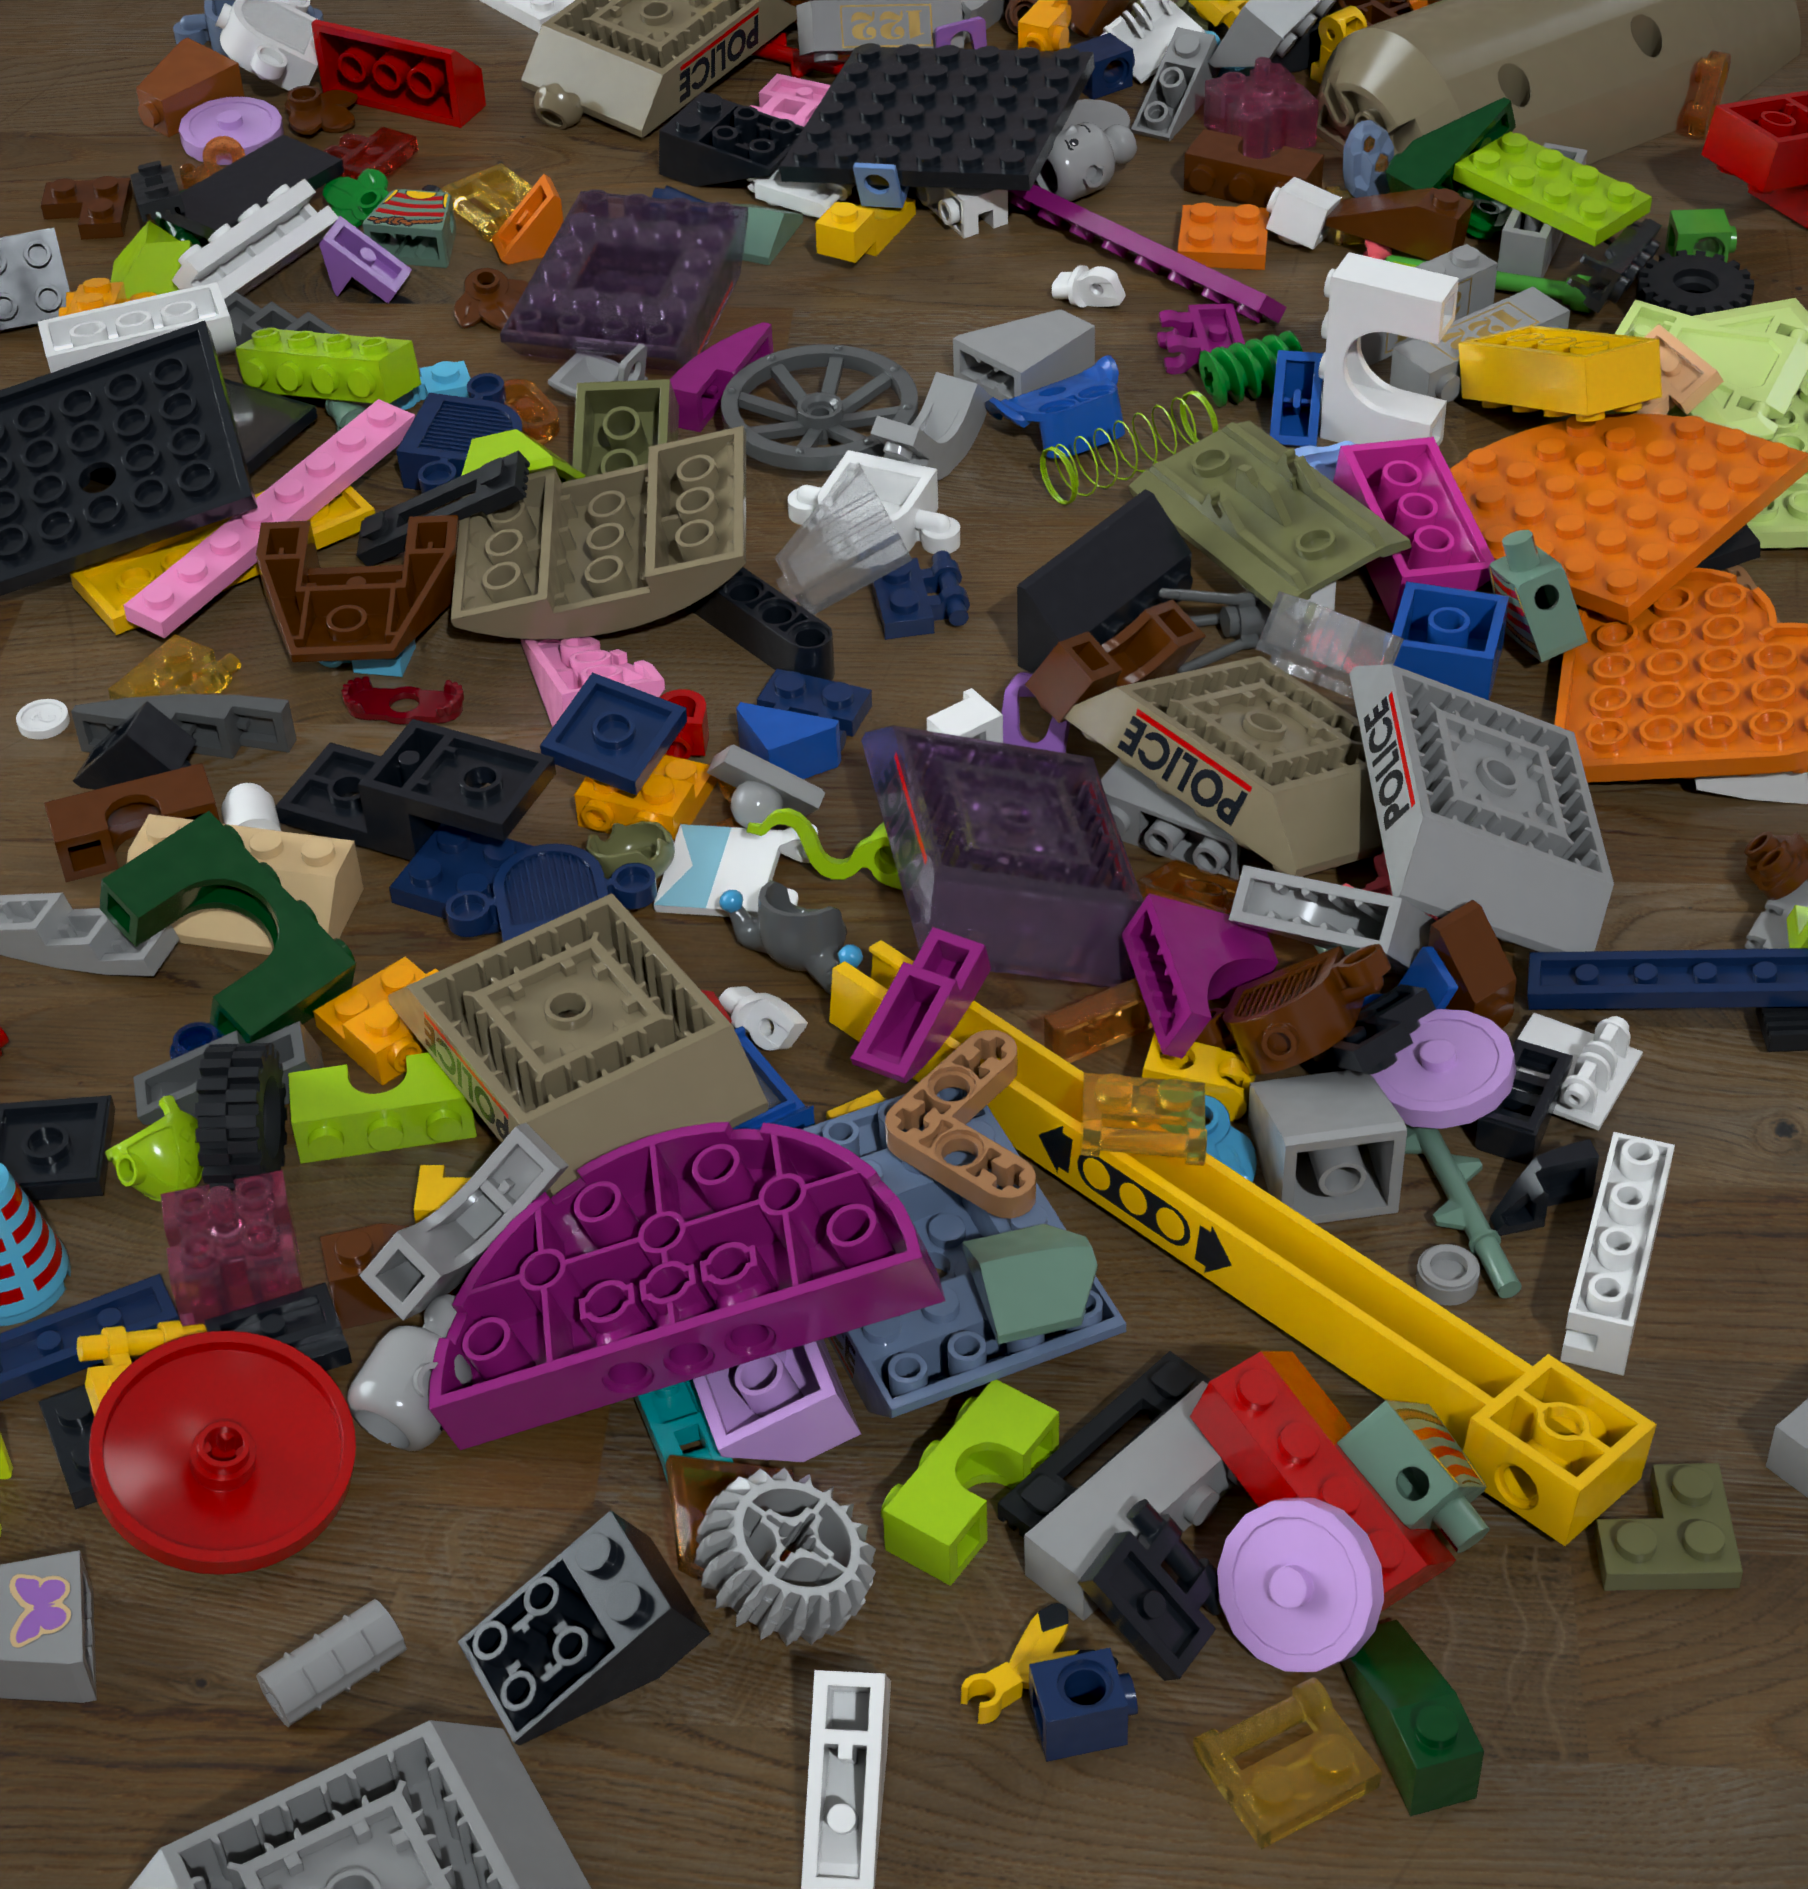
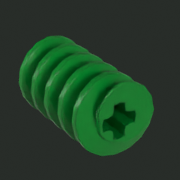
M1288 330L1280 333L1279 336L1274 334L1265 336L1262 341L1254 338L1246 341L1245 345L1238 342L1231 344L1228 349L1221 346L1212 349L1211 353L1206 350L1201 351L1199 355L1201 379L1215 405L1218 407L1226 406L1227 392L1235 403L1243 402L1244 388L1252 399L1259 398L1262 392L1261 384L1266 393L1273 395L1278 350L1303 352L1295 334Z

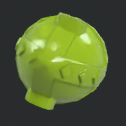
M172 1095L163 1096L159 1101V1106L165 1115L164 1117L111 1147L104 1153L108 1161L113 1163L118 1179L124 1186H132L151 1200L165 1202V1205H176L177 1203L187 1201L192 1196L202 1178L203 1166H199L198 1152L200 1145L199 1142L196 1143L195 1129L198 1128V1120L191 1114L181 1111L175 1098Z

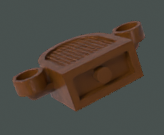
M1380 944L1363 947L1347 956L1340 945L1236 987L1226 1008L1210 1009L1212 1018L1195 1042L1219 1047L1224 1051L1237 1048L1248 1071L1254 1075L1270 1074L1298 1065L1326 1051L1351 1032L1356 1024L1365 997L1382 989L1384 985L1383 975L1391 969L1390 962Z

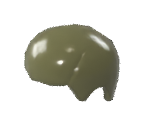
M641 821L628 826L618 822L614 823L608 839L602 841L598 835L590 834L585 848L587 852L599 861L604 877L607 879L611 878L613 872L622 865L642 863L653 869L657 880L671 865L675 854L672 835L659 822Z

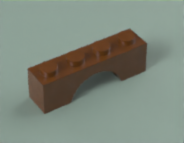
M1172 599L1145 609L1130 625L1102 645L1099 644L1089 631L1058 642L1025 683V686L1037 698L1040 707L1046 713L1053 716L1058 723L1066 721L1064 717L1074 705L1113 688L1174 675L1205 639L1206 635Z

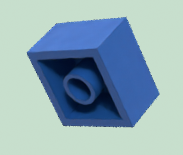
M1406 581L1388 645L1387 664H1392L1490 701L1504 643L1509 596Z

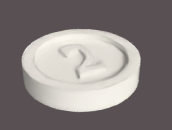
M41 699L21 708L16 716V722L23 736L40 740L54 737L63 732L69 725L70 717L64 703L54 699Z

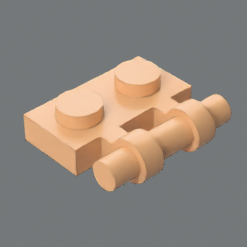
M1658 324L1645 338L1659 339L1662 397L1642 402V409L1632 412L1636 414L1667 415V412L1676 405L1684 413L1689 414L1724 381L1716 369Z

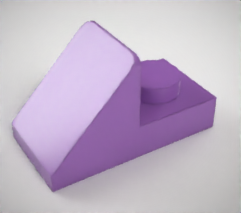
M339 216L319 244L333 291L337 297L353 277L370 292L376 294L389 304L412 271L410 267L341 216Z

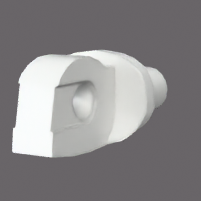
M1079 265L1073 272H1061L1052 284V296L1054 299H1069L1071 305L1083 308L1086 306H1118L1126 297L1124 288L1117 276L1118 274L1112 269L1102 266L1089 270L1087 266Z
M746 986L727 988L719 997V1001L724 1009L731 1014V1024L736 1029L743 1026L745 1031L750 1033L755 1044L764 1050L771 1051L791 1048L808 1024L794 1008L782 1001L781 998L768 993H755Z

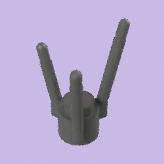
M1162 588L1159 591L1161 598L1229 605L1222 607L1220 613L1188 617L1197 627L1221 624L1224 636H1233L1236 641L1184 663L1178 669V673L1200 669L1241 650L1258 648L1260 646L1259 637H1266L1269 634L1270 613L1268 606L1251 592L1231 594Z

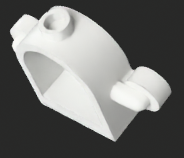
M235 0L233 6L225 3L215 25L223 29L220 34V43L223 50L232 60L238 62L240 67L257 75L261 80L272 82L288 91L298 86L309 85L318 66L311 23L316 18L306 14L310 0Z
M848 450L822 488L802 485L788 495V514L791 521L800 525L819 523L820 542L823 549L831 557L843 563L869 566L868 564L899 559L907 554L917 541H921L924 550L931 554H935L938 551H947L950 554L960 547L959 522L944 514L936 513L938 510L937 469Z

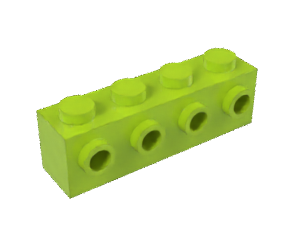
M264 328L251 334L252 339L235 348L243 384L274 394L372 404L380 399L390 404L421 385L412 340Z

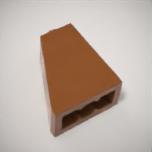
M188 37L181 40L136 87L139 100L138 113L143 124L167 137L179 133L181 119L191 109L211 100L225 97H245L238 62Z

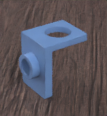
M854 163L853 172L861 206L903 208L910 186H900L896 165ZM869 175H879L888 181L889 186L869 185L866 177Z

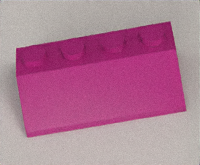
M1434 437L1340 446L1333 483L1409 538L1412 548L1384 558L1379 556L1365 564L1392 623L1396 620L1406 581L1476 591L1491 579L1488 567L1495 559Z

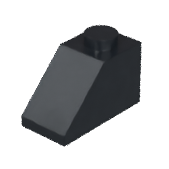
M147 701L93 748L73 779V782L81 788L96 790L191 766V763L186 758L197 741Z

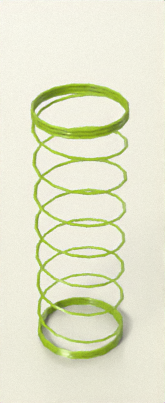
M1190 391L1184 394L1182 399L1178 397L1172 399L1171 415L1173 421L1164 407L1160 405L1153 407L1151 415L1155 432L1161 443L1173 455L1176 454L1177 448L1174 424L1183 439L1188 444L1193 445L1182 435L1173 415V402L1176 399L1181 400L1180 415L1182 424L1194 443L1200 440L1196 437V424L1193 414L1186 404L1188 395H1195L1201 400L1210 416L1213 433L1218 431L1217 417L1213 407L1200 392ZM1157 407L1162 408L1171 421L1175 436L1174 452L1165 445L1157 432L1153 415L1154 409ZM1186 407L1192 418L1194 432L1187 419ZM1137 412L1132 420L1133 432L1140 448L1149 459L1154 461V465L1157 463L1158 453L1156 436L1149 420L1143 414ZM1137 415L1143 416L1152 430L1156 449L1155 460L1147 454L1138 440L1134 425V419ZM1120 420L1114 422L1113 436L1122 458L1130 467L1135 469L1132 475L1127 478L1117 477L1118 457L1110 436L1101 428H1097L1094 431L1093 440L1097 455L1106 470L1115 477L1108 486L1098 485V464L1091 445L1084 437L1077 436L1075 438L1074 452L1077 462L1084 475L1095 484L1093 491L1088 494L1078 492V471L1070 451L1064 445L1057 444L1055 447L1051 446L1042 451L1040 457L1042 479L1047 490L1058 503L1067 505L1075 501L1077 494L1089 496L1094 493L1097 486L1107 489L1113 486L1116 479L1127 481L1134 476L1136 471H1146L1137 469V446L1129 427ZM1118 422L1127 428L1132 437L1136 453L1135 467L1127 461L1118 446L1115 436V425ZM1098 430L1105 433L1113 447L1116 458V475L1106 467L1099 455L1095 439ZM1078 438L1083 439L1088 444L1096 464V483L1086 474L1080 464L1076 451V440ZM1058 446H1062L1068 452L1073 462L1074 469L1067 456L1059 448H1057ZM1048 451L1054 452L1057 469L1064 482L1072 490L1069 501L1064 500L1058 495L1049 479L1046 468V455ZM1056 454L1060 457V459L1062 460L1067 469L1071 481V486L1065 480L1063 474L1060 471Z

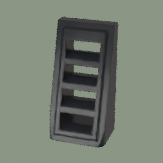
M1516 1039L1512 1047L1516 1065V1075L1512 1087L1541 1096L1512 1088L1511 1093L1496 1110L1478 1119L1475 1146L1480 1151L1529 1165L1535 1158L1560 1096L1562 1084L1571 1068L1573 1055ZM1520 1067H1523L1546 1075H1550L1549 1079H1545L1532 1074L1519 1071ZM1504 1108H1508V1109H1511V1110H1514V1111H1518V1112H1521V1113H1524V1114H1528V1115H1531V1117H1530V1116L1523 1115V1114H1520V1113H1516V1112H1513V1111H1510V1110H1506V1109H1504Z

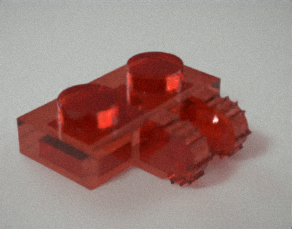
M382 127L369 138L347 133L340 138L339 147L331 145L324 150V152L343 160L344 173L339 177H350L357 180L359 175L367 168L379 170L385 176H388L418 152L417 138L414 135Z

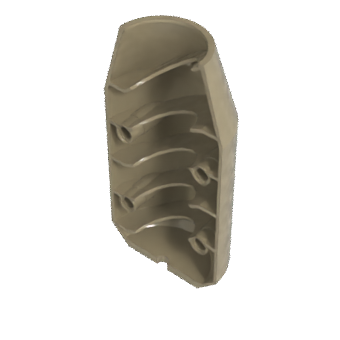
M1441 0L1354 31L1336 46L1327 61L1312 117L1311 131L1343 153L1348 135L1355 125L1361 121L1373 120L1387 130L1394 146L1395 156L1398 153H1402L1413 140L1505 97L1511 100L1516 124V128L1512 131L1513 133L1523 134L1528 140L1541 146L1546 142L1588 150L1586 165H1589L1712 117L1716 105L1739 101L1800 55L1801 26L1795 0ZM1371 136L1364 141V150L1366 152L1374 148L1375 139ZM1463 185V187L1467 189L1474 190L1466 185Z

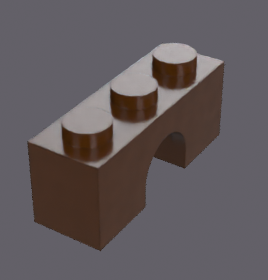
M1203 129L1185 152L1184 191L1241 204H1251L1259 208H1267L1268 201L1275 188H1282L1293 177L1322 189L1324 154L1283 146L1275 156L1264 159L1250 158L1243 155L1244 137Z
M203 763L44 802L65 882L119 869L116 859L117 849L126 840L137 836L149 814L195 820L207 811H210L219 820L216 802Z

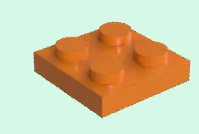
M1205 202L1183 205L1177 253L1209 268L1265 270L1268 229L1266 227L1269 221V212L1266 211V208H1258L1251 204H1242L1237 207L1214 206Z

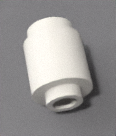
M243 783L229 790L221 807L224 824L281 831L274 799L264 788L254 783Z

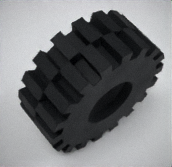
M1686 250L1676 251L1675 257L1664 253L1659 255L1658 261L1652 258L1646 262V268L1642 267L1639 271L1635 299L1695 316L1751 306L1754 279H1750L1751 274L1747 269L1739 270L1740 263L1735 260L1728 263L1724 262L1725 256L1716 253L1712 258L1705 256L1706 251L1696 250L1695 255H1688Z
M273 1043L210 1044L204 1050V1059L200 1061L199 1070L201 1078H197L196 1085L199 1097L198 1103H195V1116L198 1117V1128L195 1129L196 1143L199 1142L200 1145L198 1161L199 1166H203V1181L207 1183V1190L210 1193L213 1192V1194L274 1192L278 1189V1183L282 1179L281 1166L285 1165L284 1145H287L285 1120H288L287 1107H285L284 1102L286 1085L282 1083L284 1071L282 1063H279V1052L277 1049H274Z

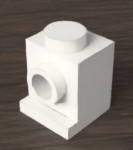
M970 688L963 692V701L927 717V733L919 738L920 750L930 764L937 765L953 780L1003 755V714L974 689Z

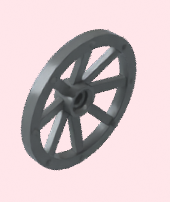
M833 344L798 346L768 354L741 369L729 381L721 399L722 421L724 430L744 426L746 431V454L756 460L785 469L828 471L836 468L848 450L879 457L885 454L883 452L885 446L873 435L866 437L850 428L874 425L877 416L911 425L918 416V392L913 379L904 368L876 352L853 346ZM827 367L821 392L808 395L790 374V371L804 368ZM843 368L860 371L875 377L844 400L836 396ZM773 378L797 409L749 393L763 382ZM889 387L894 390L901 402L900 406L855 412ZM743 408L784 422L749 427L741 418L739 410ZM803 435L797 446L771 440ZM835 441L843 444L831 447H817L818 445H827Z

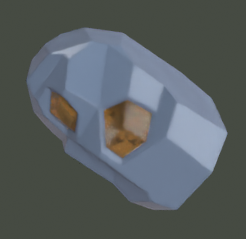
M1373 120L1358 122L1350 131L1343 149L1342 170L1345 188L1355 198L1390 193L1385 171L1394 157V146L1387 130Z

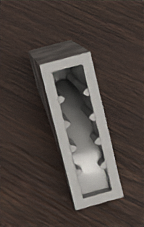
M1243 865L1229 920L1237 925L1285 936L1328 950L1341 945L1346 956L1363 947L1380 944L1391 965V969L1388 972L1403 976L1421 948L1428 946L1430 926L1436 922V920L1400 897Z

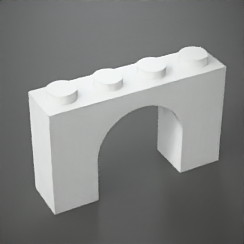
M1348 252L1337 269L1332 268L1329 271L1324 286V296L1329 298V310L1324 317L1321 328L1322 338L1327 339L1326 351L1321 358L1318 372L1319 378L1324 379L1320 405V438L1338 443L1351 441L1355 444L1434 437L1439 447L1443 441L1447 401L1402 390L1381 380L1370 369L1364 359L1361 350V336L1373 332H1387L1439 344L1455 320L1459 278Z

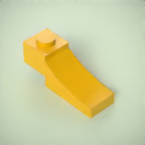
M906 197L903 208L861 206V204L856 206L849 202H835L815 222L817 253L856 263L864 254L877 257L916 215L915 199Z

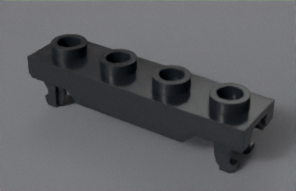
M1646 218L1642 223L1635 221L1627 226L1616 239L1613 236L1606 239L1604 243L1609 245L1604 254L1607 257L1606 262L1595 260L1587 254H1583L1580 262L1592 267L1597 272L1589 281L1572 275L1567 283L1579 289L1586 296L1583 302L1586 304V307L1599 313L1608 301L1614 304L1619 301L1624 291H1627L1634 279L1639 277L1641 268L1646 266V262L1652 259L1659 249L1661 243L1655 240V237L1662 225Z

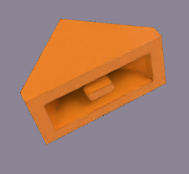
M545 174L540 177L491 238L501 261L509 265L548 257L550 251L554 250L556 252V241L560 234L564 253H567L561 198L550 177Z

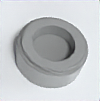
M1440 1244L1430 1247L1421 1254L1418 1260L1416 1273L1417 1288L1420 1293L1437 1304L1452 1306L1465 1303L1475 1295L1478 1289L1479 1262L1471 1252L1457 1245Z

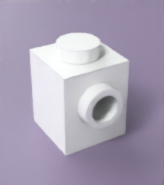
M1293 177L1282 188L1276 187L1266 208V211L1271 213L1266 229L1277 233L1278 238L1288 244H1301L1313 250L1327 237L1330 227L1325 226L1326 217L1337 207L1341 197Z

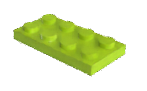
M1511 131L1455 163L1453 180L1594 247L1648 214L1651 208L1652 196L1635 189L1633 185L1617 181L1600 173L1595 167L1580 164L1563 156L1558 150L1548 149L1528 140L1523 134Z

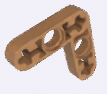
M984 1030L975 1033L896 1102L887 1112L885 1118L886 1143L889 1150L896 1157L986 1212L999 1218L1010 1219L1023 1216L1036 1203V1173L1033 1166L966 1124L1017 1076L1018 1055L1015 1040L1007 1033L999 1030ZM981 1059L985 1060V1061L980 1065V1060H981ZM950 1087L960 1088L968 1093L963 1099L954 1102L942 1100L937 1096L938 1092ZM924 1124V1130H919V1128ZM955 1151H967L977 1157L970 1164L963 1166H954L944 1160L948 1154ZM1016 1184L1019 1188L1017 1189L1013 1185ZM997 1185L1001 1186L1004 1189H997Z

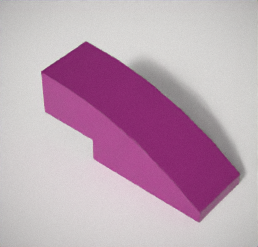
M762 322L717 342L695 356L670 378L679 405L678 428L701 432L717 410L721 408L722 395L729 381L748 364L774 353L772 324Z
M932 927L913 964L903 962L851 1057L852 1064L905 1084L913 1078L950 1036L988 976L991 966L986 946Z

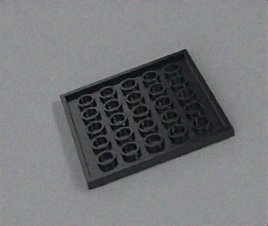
M867 43L855 47L780 164L782 182L856 184L853 172L854 163L896 165L900 186L1030 191L1053 148L1056 137L1062 131L1095 68L1093 52H1080L1075 48H1064L1058 51H1039L1035 47H1024L1018 50H999L995 46H984L978 49H959L955 45H945L939 48H920L915 44H906L899 47H880V45L875 43ZM869 175L866 177L869 185L889 186L888 181L879 175Z

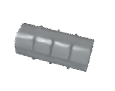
M374 1599L349 1616L343 1615L341 1621L320 1634L314 1633L313 1639L291 1653L285 1652L283 1658L259 1672L256 1677L273 1711L284 1725L290 1727L314 1710L320 1711L322 1705L342 1692H350L351 1686L371 1673H379L382 1666L404 1653L407 1648L404 1638L389 1612L378 1600Z

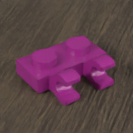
M1233 303L1188 305V312H1177L1175 310L1159 312L1161 327H1175L1169 332H1157L1159 347L1168 349L1170 353L1181 352L1177 357L1164 358V366L1169 374L1176 375L1188 371L1194 364L1199 363L1201 351L1206 350L1211 353L1212 349L1221 346L1228 349L1231 344L1238 342L1245 345Z

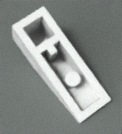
M814 1671L801 1889H875L887 1760L891 1680L886 1674Z

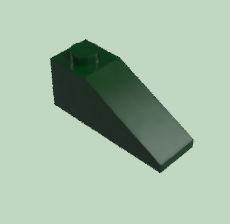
M1503 97L1413 140L1402 153H1398L1392 158L1385 171L1390 193L1432 187L1458 192L1463 184L1453 180L1455 163L1516 128L1511 100Z
M1397 1619L1378 1624L1375 1632L1357 1654L1342 1661L1341 1664L1410 1817L1476 1799L1484 1750L1457 1693Z

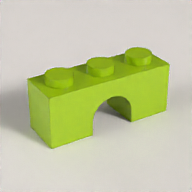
M429 1052L407 1055V1073L404 1080L397 1087L377 1094L364 1093L355 1089L351 1085L347 1064L288 1073L291 1124L301 1164L475 1138L477 1134L474 1108Z
M999 1380L991 1381L978 1397L971 1396L968 1398L958 1412L955 1425L941 1441L936 1439L928 1445L920 1459L918 1469L904 1485H895L886 1496L881 1508L885 1550L951 1586L988 1541L987 1500L968 1491V1489L981 1483H998L1013 1490L1059 1449V1411Z

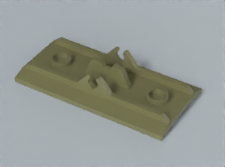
M1250 420L1240 423L1233 421L1182 451L1155 463L1128 486L1130 494L1134 497L1145 489L1152 492L1181 536L1283 619L1309 600L1316 591L1379 556L1384 558L1412 548L1409 538L1310 466L1303 455L1298 457L1293 448H1286Z

